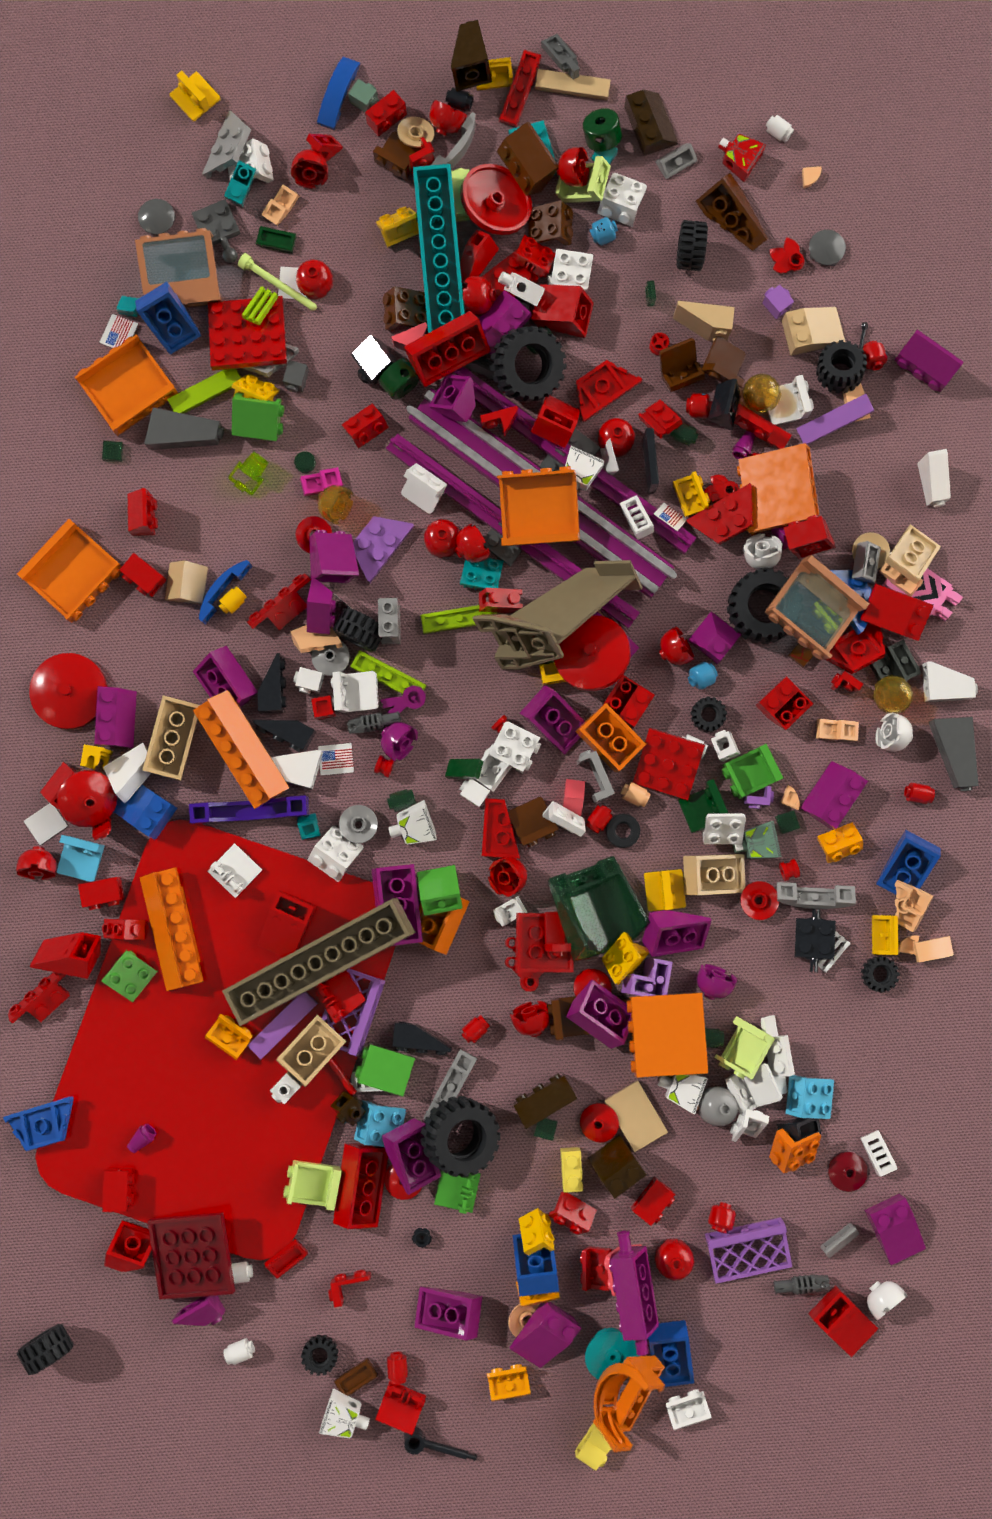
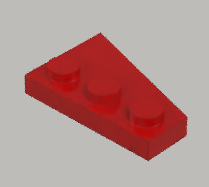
M485 798L482 856L520 859L505 799Z

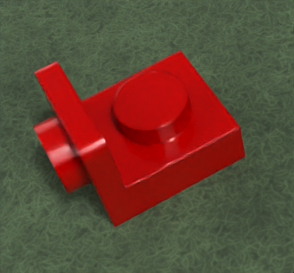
M844 671L840 674L837 673L831 680L833 685L830 689L835 690L842 683L843 688L847 691L857 692L861 689L863 683Z

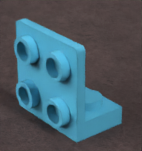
M61 835L60 843H64L57 873L89 882L95 881L105 845Z
M798 1075L789 1076L786 1114L800 1118L830 1119L834 1080L807 1078Z
M362 1100L363 1104L361 1106L366 1113L357 1122L354 1140L364 1145L385 1147L382 1135L404 1123L406 1109L379 1106L370 1101Z

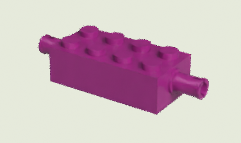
M624 1230L617 1233L620 1250L610 1259L609 1268L613 1273V1291L616 1293V1310L620 1316L619 1329L623 1334V1340H635L636 1354L643 1356L649 1354L647 1339L658 1328L659 1321L646 1246H631L630 1231Z

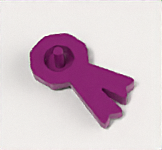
M412 685L404 690L403 696L384 698L380 701L383 703V709L394 706L387 712L388 714L397 711L400 713L406 707L417 709L423 706L426 694L422 687Z

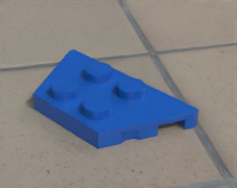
M830 570L868 602L872 590L867 582L852 578L853 570ZM864 610L858 611L850 622L857 635L864 631L868 623L861 620Z
M74 1098L60 1099L4 1116L3 1119L5 1123L8 1122L14 1130L13 1134L21 1141V1145L26 1151L65 1141Z

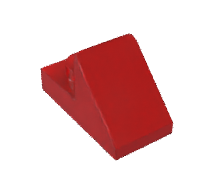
M309 133L306 138L312 150L320 152L326 159V162L343 148L332 135Z
M513 406L480 415L482 428L492 429L501 424L505 437L518 415V407Z

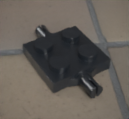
M812 909L811 918H796L794 958L809 960V972L813 973V965L814 973H818V961L834 960L836 921L820 918V909H817V914L816 909Z

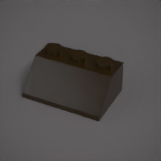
M643 89L626 95L624 108L643 156L678 144L659 93Z
M559 1073L549 1078L550 1082L545 1085L542 1083L532 1088L533 1092L528 1095L523 1093L515 1098L516 1102L513 1105L525 1129L577 1100V1096L564 1073L562 1075Z

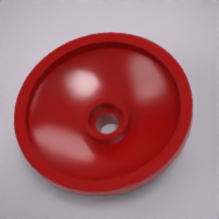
M82 770L70 775L61 784L57 795V805L60 813L69 823L78 827H94L103 823L112 815L117 804V795L108 777L94 770ZM92 799L93 803L91 805H87V800Z

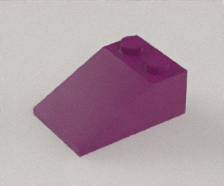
M546 685L520 712L539 733L564 755L580 738L575 731L585 722L554 689Z
M670 910L650 912L642 942L647 947L651 957L703 949L712 920L709 917Z
M415 1118L382 1135L386 1153L408 1195L441 1177L439 1168L429 1161V1158L423 1151L425 1147L421 1144V1139L424 1138L421 1131L422 1127H425L426 1124Z
M897 1194L864 1210L890 1265H894L926 1249L914 1214L906 1198L901 1194Z
M421 1286L414 1328L465 1341L477 1338L483 1296Z
M550 1301L540 1303L509 1348L541 1368L571 1344L581 1330V1327L573 1316Z

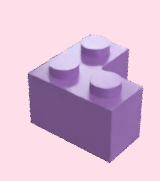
M646 958L643 976L628 974L623 980L621 993L635 996L667 995L673 962Z

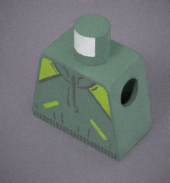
M774 821L766 822L744 831L742 844H733L734 852L745 851L747 859L781 857Z

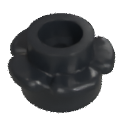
M417 1228L412 1236L413 1243L421 1248L430 1244L432 1240L430 1231L427 1228Z

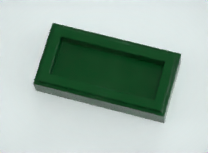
M260 226L256 246L293 254L297 235Z
M449 759L445 777L448 779H479L483 761L481 759Z

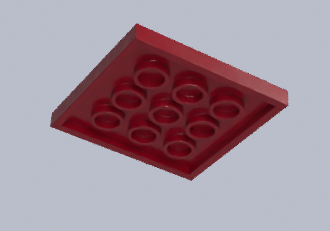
M224 1212L151 1218L147 1221L159 1299L230 1295L235 1292Z

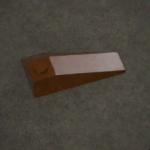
M731 173L724 176L695 201L707 218L713 219L721 225L722 229L732 233L737 240L752 251L768 239L741 187Z

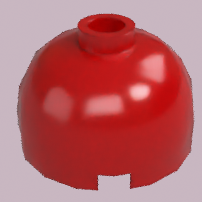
M433 100L429 115L431 124L437 128L436 132L444 136L447 133H457L465 122L467 115L458 109L451 108V106Z
M574 147L566 150L561 155L557 174L560 175L561 180L570 187H583L587 185L590 167L586 168L585 161H589L586 150L583 147Z
M302 150L297 153L292 161L291 176L299 186L313 189L316 187L315 185L319 184L322 186L328 179L326 159L320 152L315 150Z
M311 259L299 266L296 272V283L299 291L307 298L316 300L324 298L333 287L334 280L331 270L324 262Z
M467 277L464 282L467 283V288H463L465 309L470 310L474 315L485 314L493 306L494 300H496V290L493 289L492 284L484 277Z
M612 418L601 426L597 442L603 449L606 446V442L611 439L615 457H621L626 455L633 447L635 432L628 421L622 418Z
M447 519L433 521L424 533L426 549L431 555L438 558L453 556L456 553V537L460 531L459 528Z
M469 524L459 531L456 537L457 547L455 548L459 558L463 557L468 562L478 563L490 557L489 548L486 550L484 548L486 541L475 525L472 527V524Z
M677 626L668 630L663 635L660 641L661 650H659V653L664 661L668 660L674 665H684L694 660V654L687 639L685 640L681 636L683 633Z
M35 846L33 849L27 850L20 855L16 866L18 876L33 880L35 876H42L41 880L52 879L56 876L57 864L55 857L46 851L44 847Z
M513 857L498 859L489 867V883L492 889L499 895L503 894L506 897H510L520 892L526 885L527 870L521 861Z
M537 1001L538 1004L532 1005V1002H527L514 1008L513 1015L510 1014L514 1028L520 1034L526 1036H540L548 1027L550 1021L546 1002Z
M676 1238L667 1239L655 1251V1266L665 1278L673 1281L682 1280L689 1276L693 1270V1252L684 1241Z

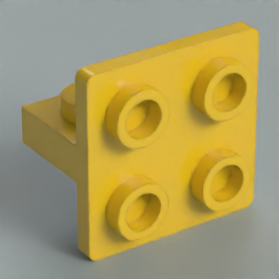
M182 70L176 75L179 81L178 87L169 94L173 101L193 122L221 99L198 72H195L188 78Z
M401 207L396 210L397 213L392 215L385 214L379 217V221H376L387 247L419 234L417 214L410 207Z
M250 374L243 376L232 384V388L235 389L234 395L236 393H244V398L273 401L274 396L280 391L274 384L260 381L256 376Z
M681 869L644 873L648 911L686 907L683 872Z
M623 932L602 957V961L614 983L619 985L628 974H632L650 952L647 947L634 943L628 933Z

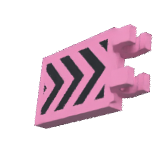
M927 568L921 577L923 580L922 585L912 597L934 605L930 616L936 615L946 621L953 612L942 606L944 601L946 600L956 606L963 597L957 592L952 591L953 587H951L952 585ZM887 578L882 584L884 587L906 594Z

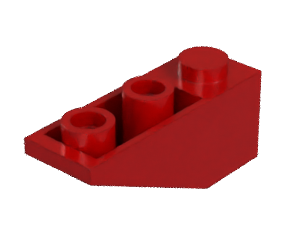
M476 230L465 245L460 261L462 291L463 288H467V283H464L467 277H479L499 250L490 234Z

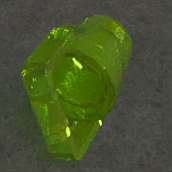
M253 451L243 463L238 461L228 478L234 483L233 486L241 492L245 491L249 495H253L264 481V478L261 476L269 462ZM238 468L258 482L252 491L245 484L232 477Z

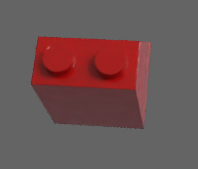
M540 284L541 287L545 288V291L538 305L534 307L531 313L532 321L537 327L586 338L594 302L581 286Z

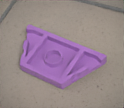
M373 516L354 540L353 545L356 559L369 583L372 582L414 528L412 523Z

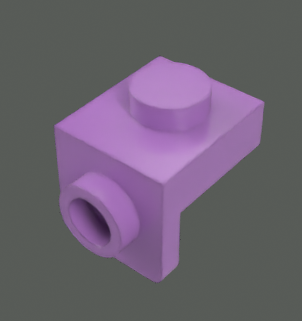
M771 786L764 787L763 797L745 796L744 805H749L750 809L770 806V802H773L774 791H771Z

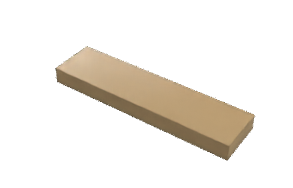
M538 69L535 90L608 100L611 80L583 75L573 80L568 73Z

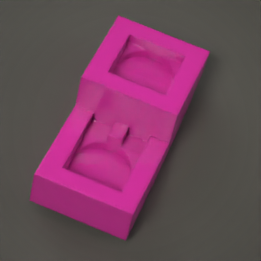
M338 467L320 470L319 473L300 477L304 496L319 494L343 486Z

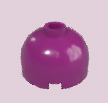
M397 722L391 724L382 731L381 747L384 753L393 761H396V759L400 761L413 749L414 746L411 744L413 739L417 741L418 732L406 723Z
M702 964L697 975V985L706 998L710 1000H715V998L722 999L732 993L736 986L737 978L732 973L730 977L726 975V970L711 964H706L704 967Z

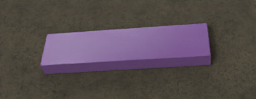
M864 394L796 428L802 443L808 445L874 412V408L867 394Z
M307 992L297 996L247 1046L262 1059L318 1003Z

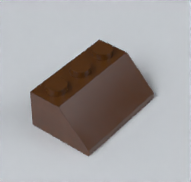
M526 122L508 135L497 149V153L526 196L542 192L558 170L557 162L530 122Z

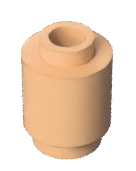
M633 782L625 783L621 790L622 799L638 807H645L651 793L647 792V789Z

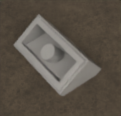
M685 143L655 162L665 179L698 160L691 143Z
M869 541L857 544L852 573L853 579L875 583L881 547Z
M848 1223L823 1243L820 1248L828 1258H831L855 1239L859 1232L855 1226Z

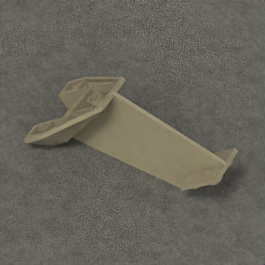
M631 560L595 561L594 565L596 568H584L510 616L506 614L474 616L473 620L479 631L492 632L497 640L499 647L495 654V659L500 668L518 670L563 658L564 654L559 644L620 591L642 590L641 582Z

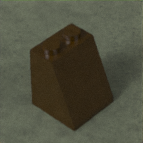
M478 20L468 21L459 26L451 61L456 92L492 82L488 56Z
M620 1135L588 1157L614 1199L647 1176L643 1167Z

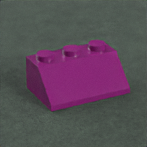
M505 290L493 302L490 310L479 318L491 350L488 353L490 356L496 352L494 347L496 343L501 342L500 338L503 335L508 334L513 329L522 328L532 317L531 312Z
M918 329L894 360L899 367L907 369L913 373L916 379L923 380L932 390L938 392L943 390L964 363Z
M227 646L211 651L193 670V673L210 698L229 690L241 708L258 692Z
M98 686L94 746L134 747L137 691Z
M831 761L800 809L829 829H837L868 781L853 770Z
M590 980L573 1000L566 1016L610 1049L625 1044L629 1033L628 1021H631V1013H627V1004L594 980Z

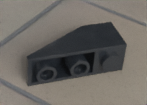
M276 653L257 692L258 711L260 713H283L284 707H287L286 696H283V689L286 688V678L283 677L286 662L280 653Z
M253 721L257 725V730L264 734L267 731L274 734L272 738L281 743L284 740L290 743L289 747L297 752H300V750L306 752L316 734L314 729L299 721Z
M395 1022L392 1047H397L398 1051H408V1048L416 1049L418 1053H428V1050L436 1051L435 1054L447 1055V1052H451L452 1047L416 1023Z

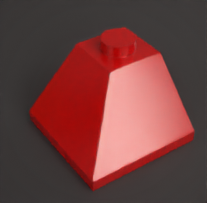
M122 1220L106 1252L104 1266L120 1272L143 1269L152 1250L149 1229Z

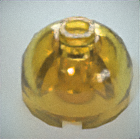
M763 373L750 377L744 384L742 391L743 400L752 411L758 413H765V411L774 409L781 398V390L777 380Z
M331 485L325 488L318 495V511L321 516L332 524H339L337 521L340 519L344 520L351 511L354 502L351 500V495L354 496L353 492L340 485Z
M890 675L884 677L874 687V702L885 713L900 714L908 709L913 701V691L910 684L900 676Z

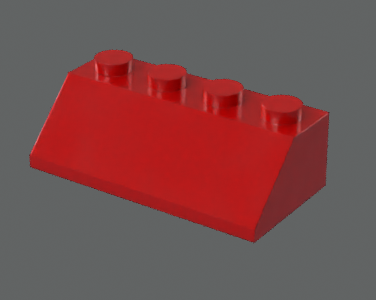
M471 311L404 346L410 363L424 387L491 352L480 320Z
M361 1143L344 1144L342 1172L333 1224L346 1229L378 1227L388 1161L385 1147Z

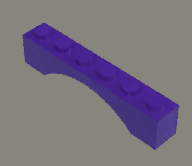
M306 795L273 798L257 809L253 808L250 801L189 804L190 823L206 824L309 816V801Z

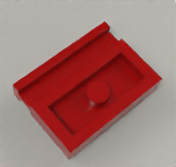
M661 399L645 409L646 412L643 414H638L640 420L648 428H653L654 433L660 439L663 438L662 436L665 433L669 434L683 424L682 419Z

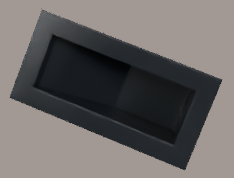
M794 1118L777 1124V1131L783 1128L794 1142L817 1132L822 1135L819 1119Z

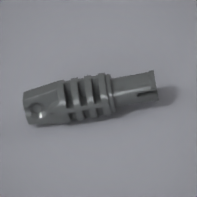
M399 711L384 715L382 713H375L349 720L347 726L349 733L382 730L385 726L401 722V716L399 717Z
M800 1275L791 1277V1280L773 1281L775 1294L793 1292V1294L799 1295L830 1290L828 1275Z

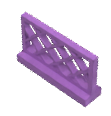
M349 968L346 971L350 973L360 991L361 988L357 981L363 978L371 980L368 989L361 991L362 994L366 993V1001L362 1007L353 1010L341 1019L346 1031L339 1035L342 1036L348 1033L350 1043L348 1047L342 1046L340 1050L354 1056H359L363 1050L386 980ZM325 1009L322 1019L325 1022L327 1021L328 1025L335 1030L333 1027L335 1023H331L329 1014ZM354 1014L357 1023L356 1026L349 1029L345 1018Z
M782 1218L734 1227L731 1231H727L726 1234L717 1231L706 1233L705 1239L715 1283L792 1267L786 1226ZM781 1235L782 1241L778 1247L770 1242L774 1236ZM760 1239L764 1242L759 1251L751 1246L754 1240ZM741 1243L745 1246L740 1255L732 1251L735 1244ZM767 1245L776 1249L770 1258L763 1254ZM723 1248L726 1251L721 1259L714 1256L713 1249ZM748 1249L756 1253L751 1262L743 1258ZM779 1252L786 1256V1262L777 1263L774 1259ZM729 1253L737 1257L732 1266L724 1262ZM761 1256L768 1262L764 1267L759 1268L755 1263ZM742 1260L748 1264V1267L745 1271L740 1272L735 1268ZM721 1265L729 1269L726 1275L718 1276L717 1271Z

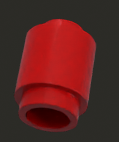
M911 782L905 787L904 796L909 802L927 804L933 802L935 790L928 785Z
M603 804L601 807L597 805L588 817L586 826L597 834L603 831L613 817L610 814L612 810Z
M479 1015L462 1028L463 1033L461 1035L468 1043L472 1041L475 1044L488 1032L487 1029L490 1025Z
M400 1351L392 1352L391 1356L387 1357L388 1379H390L391 1384H403L408 1377L407 1356L403 1355Z

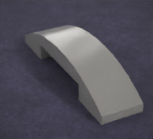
M474 112L462 124V138L447 157L443 158L441 155H438L431 165L451 164L452 169L463 158L475 132L476 120Z
M777 882L776 884L777 901L787 905L812 909H834L856 905L855 886L835 885L834 889L797 887L796 883Z
M461 1049L459 1050L423 1119L426 1116L430 1117L432 1114L430 1112L433 1107L438 1108V1103L442 1100L448 1102L449 1097H457L477 1060L476 1057Z

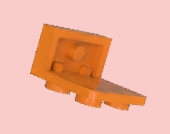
M782 1128L776 1131L769 1158L783 1174L795 1171L800 1166L814 1161L820 1145L821 1135L817 1132L794 1142Z

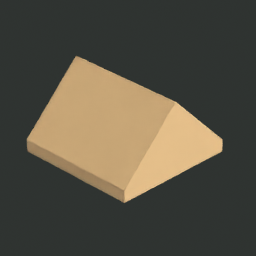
M188 561L171 562L169 565L165 600L202 604L205 595L208 567Z

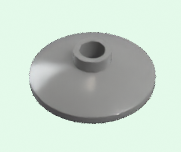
M342 641L343 647L337 648L335 644L325 646V650L312 651V663L318 672H322L327 676H333L332 672H343L349 664L350 654L347 646ZM328 653H333V657L331 659H328L326 657Z
M353 805L347 808L339 820L341 834L353 843L367 842L375 835L378 827L375 813L364 805ZM361 822L362 827L356 828L355 823Z

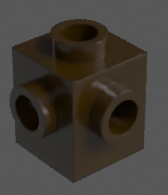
M344 1091L331 1104V1107L337 1113L336 1118L342 1124L348 1123L354 1126L366 1113L361 1106L363 1104L358 1097H353Z

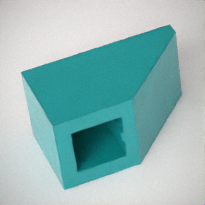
M240 160L238 161L224 194L226 200L243 207L256 168Z

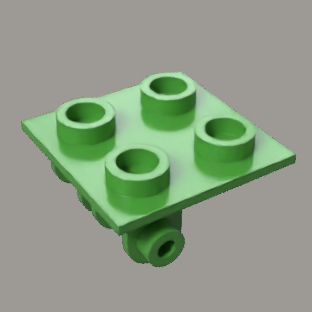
M126 950L101 981L133 1002L158 971L136 957L133 951Z
M441 1170L434 1205L457 1209L460 1213L464 1214L467 1212L472 1213L481 1173L476 1175L469 1173L468 1177L462 1178L460 1176L453 1177Z

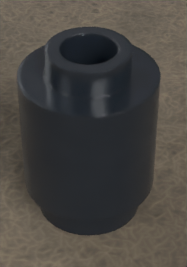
M452 87L451 91H447L445 101L452 108L470 111L474 95L464 90L456 92V89Z

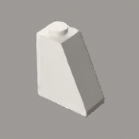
M947 449L928 452L917 463L926 505H933L934 508L944 506L951 498Z
M933 662L922 664L925 702L971 700L976 698L978 686L974 678Z
M141 743L103 767L115 794L124 803L133 796L151 774L150 772L143 771L148 751L144 743Z
M314 750L271 758L286 782L313 789L323 752Z

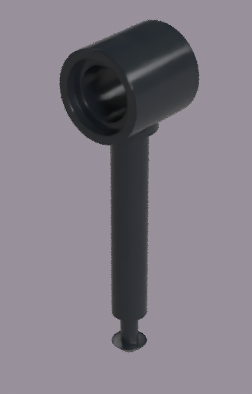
M415 1426L413 1435L404 1432V1446L409 1454H419L426 1448L465 1460L470 1458L473 1459V1462L477 1459L476 1453L471 1455L468 1454V1451L425 1439L419 1427ZM412 1438L419 1439L416 1443L409 1442Z

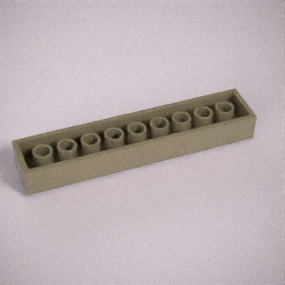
M394 898L226 988L222 992L239 1026H242L413 935L415 931L398 898Z

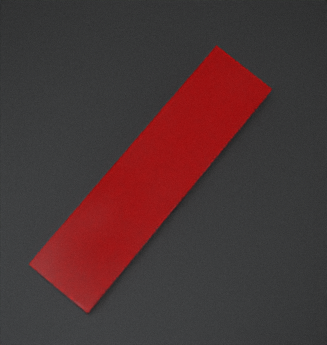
M527 50L523 51L499 122L517 128L542 59L541 55Z

